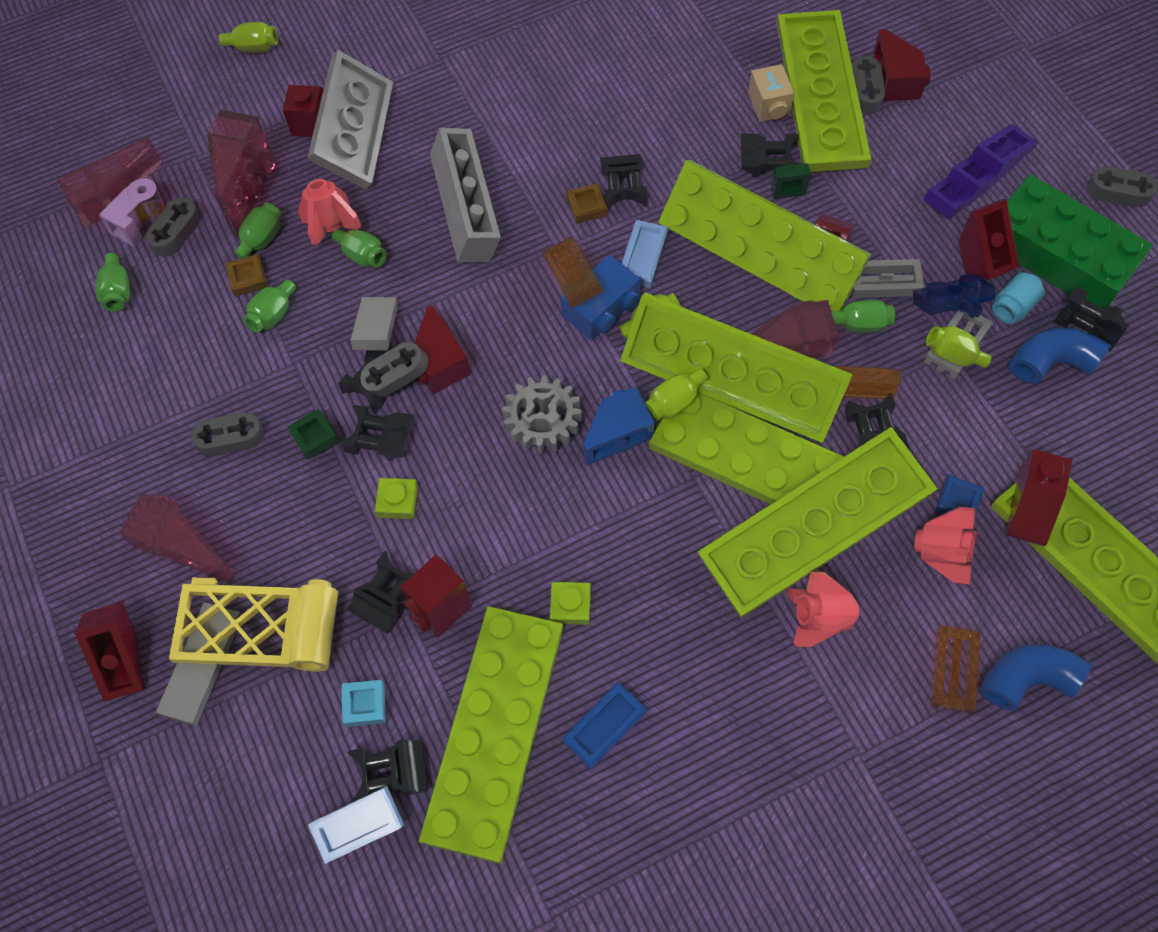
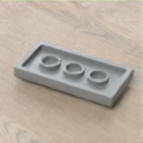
M337 50L331 57L307 159L366 190L372 184L393 81Z

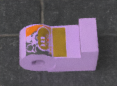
M140 178L125 188L99 216L111 235L135 247L143 239L140 229L151 218L161 214L165 204L155 182L151 179Z

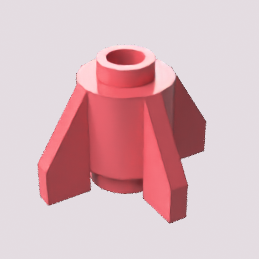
M317 179L311 181L304 189L298 214L301 222L308 224V236L313 245H318L327 232L336 231L342 226L357 230L361 227L357 213L350 207L347 194L333 182Z
M957 507L927 521L923 529H917L915 552H921V559L953 583L968 585L971 583L972 564L966 562H972L974 546L978 540L979 531L966 529H974L975 508Z
M810 572L806 590L788 588L787 596L794 604H797V619L803 625L797 626L794 638L796 647H812L841 631H848L859 617V605L853 595L825 572Z

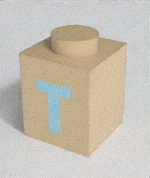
M783 64L751 70L748 94L759 122L790 116L794 91Z

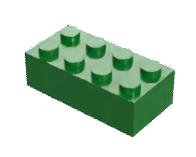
M1031 174L1028 175L1007 201L1019 265L1069 295L1075 286L1089 292L1085 299L1104 309L1107 305L1110 306L1154 246L1152 243Z

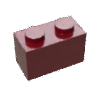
M437 554L400 586L406 598L402 604L410 613V620L420 631L425 633L427 630H430L437 638L472 607L464 580Z

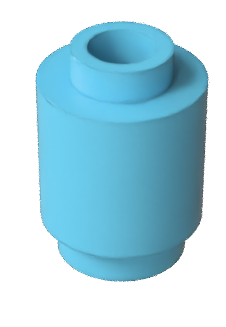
M1017 273L996 295L992 305L994 315L1006 324H1014L1016 321L1023 320L1045 295L1042 281L1034 274Z

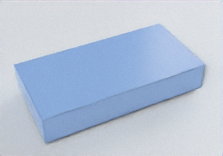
M636 220L622 265L640 278V286L651 289L668 237L669 227Z
M387 786L308 824L325 864L398 830L404 825Z

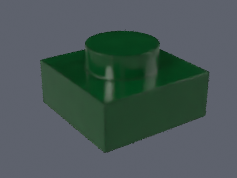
M808 163L788 164L774 168L771 184L773 199L806 195L811 175Z
M319 409L287 426L291 436L307 460L339 442L336 434Z

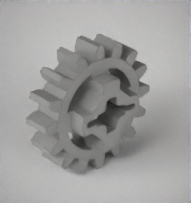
M546 375L542 376L540 383H535L532 377H529L527 387L524 388L518 383L515 385L516 396L512 394L506 395L508 406L502 407L503 418L505 419L504 427L506 432H511L513 443L522 439L523 450L527 451L532 445H536L538 453L542 454L544 446L549 445L552 451L555 452L557 451V442L561 441L568 445L570 444L569 433L578 434L579 426L577 422L582 421V410L579 409L580 399L579 397H573V387L567 386L562 389L561 379L557 378L553 384H550ZM523 407L525 411L521 414L522 419L519 420V411ZM565 408L567 413L564 421L562 422L560 420V416L563 414L562 410Z

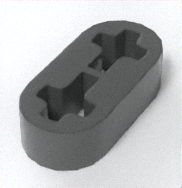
M861 56L854 60L852 69L861 112L872 114L880 110L885 97L882 69L877 59L871 56ZM864 71H866L867 75H870L869 78H865ZM865 91H869L871 99L868 98V95H865Z
M1109 166L1097 168L1087 184V191L1093 198L1132 207L1148 205L1158 190L1157 181L1149 174Z
M184 197L172 200L146 233V239L155 254L162 257L175 254L198 226L200 214L194 202Z
M412 342L401 343L369 362L363 368L360 377L361 384L367 391L377 397L390 395L425 372L428 367V356L424 350ZM412 354L413 364L408 367L405 365L408 362L407 356ZM381 372L383 374L381 376L382 383L377 385L375 384L378 380L376 375Z
M249 412L207 419L199 422L191 431L192 443L202 455L207 457L251 449L260 444L264 438V429L259 419ZM250 425L251 429L248 430V435L242 436L240 433L244 431V426ZM214 433L215 436L212 437V442L206 444L205 440L208 439V434Z

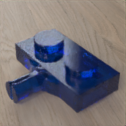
M976 274L962 275L959 277V280L947 283L932 282L925 288L913 290V304L929 315L958 310L965 312L971 318H975V316L977 318L983 311V307L979 303L995 300V286Z

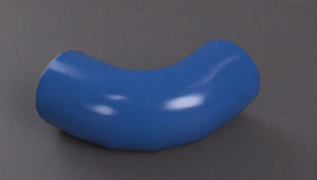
M1052 328L1034 334L1011 358L1008 367L1015 377L1030 384L1041 382L1049 369L1059 363L1074 366L1091 376L1111 345L1094 335L1078 329Z
M1023 645L1003 654L987 672L978 691L990 703L1009 711H1016L1025 693L1030 687L1035 685H1046L1069 698H1073L1088 677L1092 664L1072 652L1052 645Z

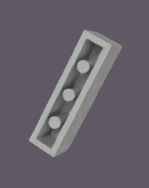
M439 128L430 157L457 263L490 262L501 236L471 129Z

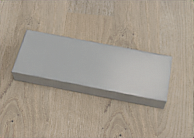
M203 602L197 618L212 607L213 604ZM225 608L234 620L242 615L238 611ZM220 610L202 626L214 638L229 626L231 622ZM197 629L189 635L182 652H196L209 641ZM237 630L218 644L225 654L228 653ZM213 648V649H212L210 652H208V653H218V652L215 650V648ZM177 663L155 713L159 716L197 727L222 664Z

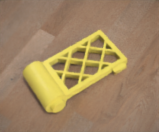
M192 577L191 584L182 585L169 660L172 663L292 667L311 672L326 671L329 669L338 591L332 588L330 582L320 579L310 580L308 585H303L300 588L217 585L216 578ZM192 595L209 596L215 603L198 618H195L190 612ZM215 596H224V597L218 601ZM237 597H247L253 606L234 620L224 607ZM254 598H262V599L257 602ZM276 598L289 599L288 611L276 621H273L263 609ZM221 610L231 624L212 638L202 625ZM260 612L270 625L251 640L241 626ZM189 617L192 622L187 626ZM285 624V631L283 633L280 627ZM197 629L209 641L196 652H182L184 639ZM238 630L248 643L235 654H225L218 644ZM276 631L283 639L281 656L264 655L257 646ZM213 648H215V650H216L218 653H208V652H210ZM254 649L258 655H248V653Z

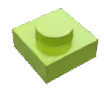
M379 478L375 504L376 517L414 519L418 491L416 479Z
M552 582L550 621L562 624L589 625L590 583Z

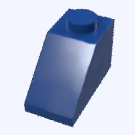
M636 387L626 391L623 389L614 391L606 399L602 400L583 443L584 461L587 466L651 440L654 434L655 422Z

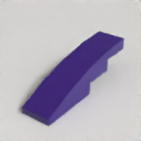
M1010 124L978 144L970 157L952 168L947 178L928 189L923 200L948 219L952 218L1012 170L1035 148L1038 142L1014 124Z

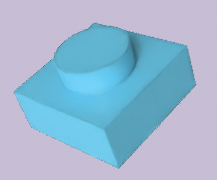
M382 680L342 684V724L345 727L386 723L385 685Z

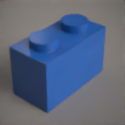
M609 254L561 297L562 317L592 341L600 333L608 332L616 319L624 311L629 312L637 305L640 300V278Z

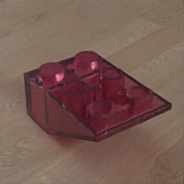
M220 109L208 133L216 199L234 237L239 238V229L244 219L253 209L256 200L262 196L264 182L268 174L272 173L274 169L275 157L270 150L266 133L263 131L257 116Z

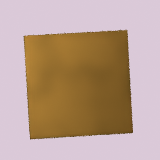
M598 183L566 191V199L576 224L608 216V208Z
M259 254L225 263L231 290L235 297L268 287Z

